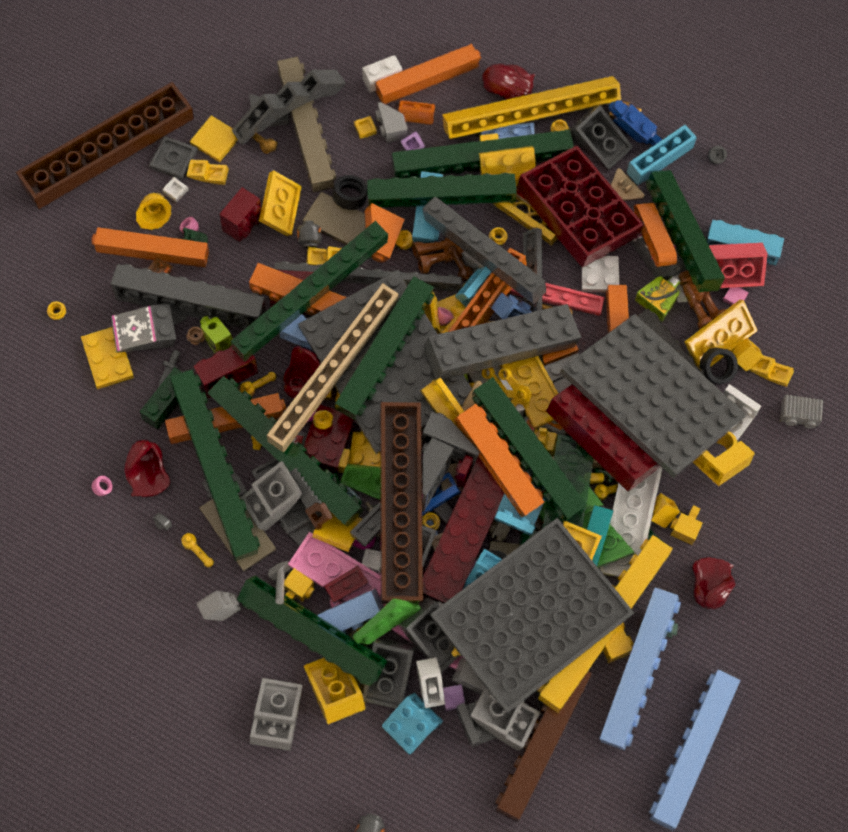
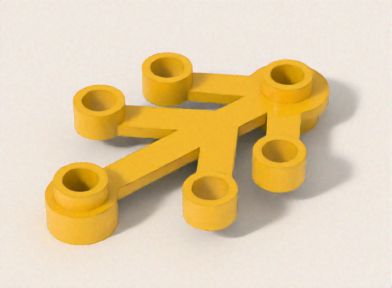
M492 367L482 370V376L485 379L493 377L506 396L513 398L511 402L515 407L518 404L523 405L530 401L532 397L531 390L525 385L520 386L512 376L510 369H501L498 373L499 378ZM500 379L506 380L513 390H507ZM475 382L469 383L471 388H473Z

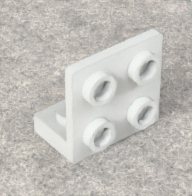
M729 384L723 394L747 414L738 425L730 430L738 440L757 415L761 405Z

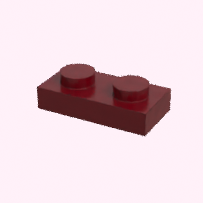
M466 455L463 461L460 460L455 470L457 471L455 475L457 485L463 489L472 470L473 458Z
M358 565L325 584L324 588L335 604L366 586L369 582Z

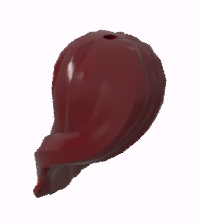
M493 64L483 72L482 80L484 88L488 92L501 95L508 100L530 95L533 89L535 74H529L518 65Z
M295 346L292 350L290 365L283 375L285 383L283 387L284 392L290 398H296L321 365L315 353L301 346Z
M148 440L135 442L129 450L125 463V476L133 489L131 496L152 497L166 490L171 483L170 477L164 469L162 451L154 442H149Z
M711 557L701 558L694 562L692 565L695 575L693 594L695 601L701 607L714 610L725 604L735 587V581L731 575V569L734 567L733 564Z

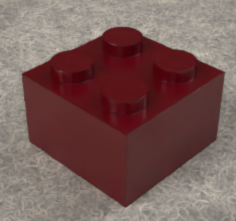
M241 187L220 213L222 231L239 242L243 238H247L251 233L252 227L255 224H259L261 213L260 198Z

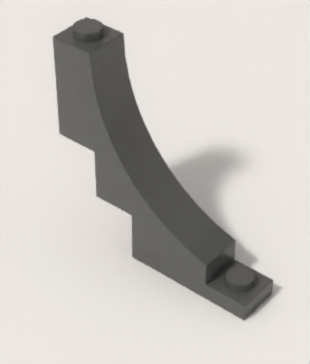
M311 70L301 82H287L277 94H263L234 126L232 132L241 144H246L256 132L264 131L276 120L297 107L318 98L336 95L346 82L337 70Z

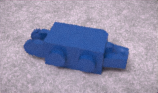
M620 100L609 104L608 108L615 116L613 122L635 141L646 144L650 143L652 146L662 141L656 134L657 126L632 104L626 105Z

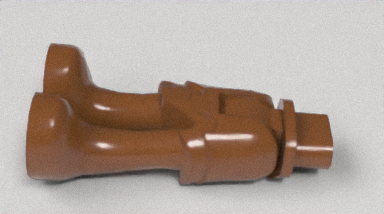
M448 238L432 243H422L419 241L412 243V251L414 257L418 259V268L421 274L429 273L431 265L435 263L453 261V257L448 252L450 246H456L461 258L464 250ZM444 249V251L441 253L425 255L429 252Z
M688 271L678 275L681 281L680 286L688 301V305H690L691 309H694L698 318L697 326L699 330L727 310H718L709 292H698ZM701 301L704 303L710 316H707L701 306Z

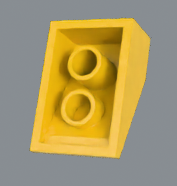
M324 658L304 665L305 672L327 724L366 709L363 694L353 675L343 672L341 667L326 661Z

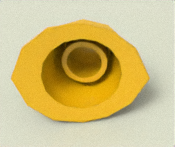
M149 193L141 201L136 211V221L141 228L157 229L169 220L171 205L167 199H164L165 197L161 193Z

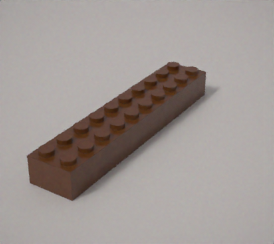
M171 82L16 171L19 182L37 208L40 209L193 120L192 107L175 84Z
M381 402L380 405L381 604H388L392 599L416 602L418 604H421L423 601L421 402Z

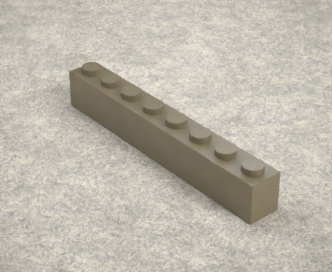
M298 57L277 61L282 87L287 82H301L304 79V65L299 62ZM313 100L290 111L312 191L317 192L334 188L336 174L335 170L330 168L332 161L330 154H326L325 151L327 143L325 138L322 139L321 137L323 130L321 123L317 124L318 113L317 109L312 107Z

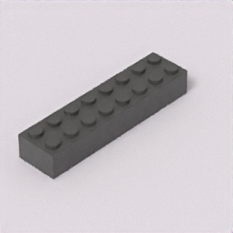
M117 264L111 281L116 300L145 307L170 304L172 312L202 319L205 316H209L211 319L218 317L223 324L246 329L266 312L265 298L260 294H248L239 289H226L224 286H213L199 280L195 282L182 276L173 277L168 273H156L147 268L138 269L129 264Z
M568 304L429 336L423 347L435 379H447L573 348L581 339V335Z

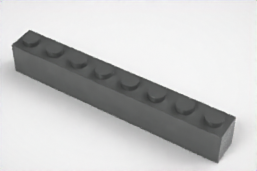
M434 197L422 208L426 222L484 267H487L493 274L533 305L546 293V284L543 278L437 197Z

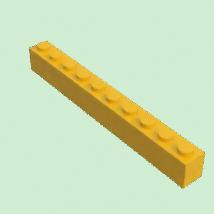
M611 76L442 114L444 131L449 139L615 102L621 100L620 83Z
M654 535L650 540H644L640 546L641 553L639 555L635 554L628 563L631 565L628 571H622L618 577L620 582L617 587L613 585L631 609L673 550V548ZM618 627L554 676L549 683H545L540 687L538 692L541 694L538 699L559 713Z

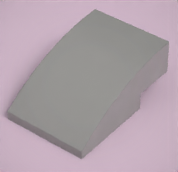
M281 461L252 484L253 488L240 498L244 499L247 510L257 527L266 531L293 507L302 495V492L285 464Z
M262 678L250 734V744L291 750L303 685Z
M485 687L470 717L489 733L520 751L524 747L540 712L522 701L506 714Z

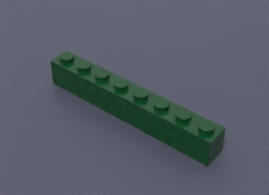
M671 170L651 171L646 181V188L649 190L653 202L663 218L666 229L669 231L672 241L675 243L679 255L684 261L693 284L698 292L719 291L725 277Z
M489 173L482 175L466 174L464 176L447 175L445 177L428 176L424 178L413 176L409 178L393 177L390 179L374 178L367 180L368 206L373 203L381 208L426 206L434 197H437L446 205L515 202L516 200L515 174L509 173L494 175Z
M413 276L336 401L335 409L353 420H356L358 416L362 417L367 408L365 406L368 399L372 400L377 392L375 390L377 384L383 383L387 375L385 371L388 367L392 368L396 361V353L398 351L401 352L406 344L404 340L407 335L411 336L416 328L414 326L415 322L422 319L425 313L423 309L426 304L430 305L435 297L433 286Z
M492 377L476 388L472 393L473 402L478 407L481 406L484 409L488 422L493 423L498 430L497 435L501 439L504 438L511 454L517 455L524 471L528 470L532 476L533 484L536 487L539 486L544 492L542 493L544 499L548 503L551 502L555 507L554 512L557 517L567 521L587 506L585 501L495 379Z
M253 576L245 581L237 598L243 607L258 613L260 618L270 621L277 629L290 634L294 640L301 641L307 645L309 650L318 652L324 656L326 661L338 665L343 672L353 675L360 683L370 686L378 680L387 663L386 659L361 643H356L353 638L285 594L284 603L277 604L276 589L257 576Z

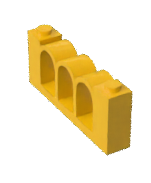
M730 431L716 442L727 449L725 452L715 458L706 451L693 462L718 486L749 466L755 454L742 441L737 443L736 437Z

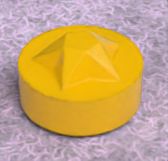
M402 230L399 233L396 245L403 250L409 249L413 243L412 234L407 230Z
M321 410L313 415V424L319 429H327L333 423V416L328 411Z

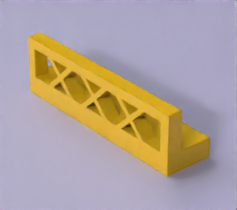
M518 197L516 199L520 202L515 200L514 203H493L494 206L528 230L534 228L542 229V239L551 246L556 241L557 237L546 228L547 225L544 221L540 224L531 218V216L538 215L537 212ZM517 206H527L529 213L522 212Z
M437 378L422 388L420 392L435 413L445 415L456 425L454 419L463 413L464 410L443 380Z

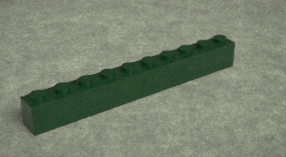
M570 130L392 152V166L394 177L397 178L413 176L421 178V171L443 175L448 173L459 174L463 171L480 170L479 153L533 146L535 162H546L573 148L574 145Z
M374 221L231 340L232 349L244 362L247 361L388 242V233Z
M193 370L170 376L173 391L234 560L238 561L258 553L260 543L257 535L253 536L251 529L254 527L251 518H247L244 511L247 510L244 499L240 500L238 496L240 488L237 481L233 482L231 476L234 474L230 463H226V449L224 445L220 446L218 441L221 438L217 427L214 428L211 422L214 421L211 409L207 410L205 404L208 401L205 392L201 393L199 386H201L198 374L194 375Z
M223 376L211 388L208 394L279 462L282 461L289 472L297 468L301 476L304 477V481H307L308 486L314 491V495H317L318 500L324 502L327 508L348 527L364 511L360 506L362 502L355 495L350 497L346 493L349 489L341 482L337 484L333 480L335 476L327 468L323 471L319 467L321 463L313 455L309 457L305 453L307 449L301 443L295 444L292 441L284 453L267 441V434L276 424L277 420L272 416L268 418L264 414L266 410L259 403L255 406L251 402L253 397L245 390L241 392L238 389L240 385L233 378L228 380Z

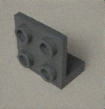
M478 701L468 705L462 703L456 707L457 715L471 748L497 738L470 717Z

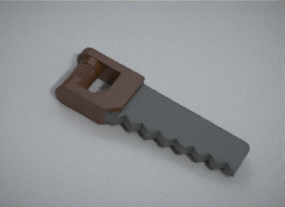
M295 468L290 474L302 492L300 498L306 507L305 511L314 527L319 530L324 523L332 519V515L326 504L318 500L317 495H314V491L308 486L307 481H304V477ZM318 511L322 513V516L319 518L316 515Z

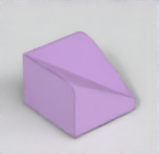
M414 132L401 140L406 151L426 148L418 132Z
M462 685L443 688L445 711L456 709L457 705L465 703Z

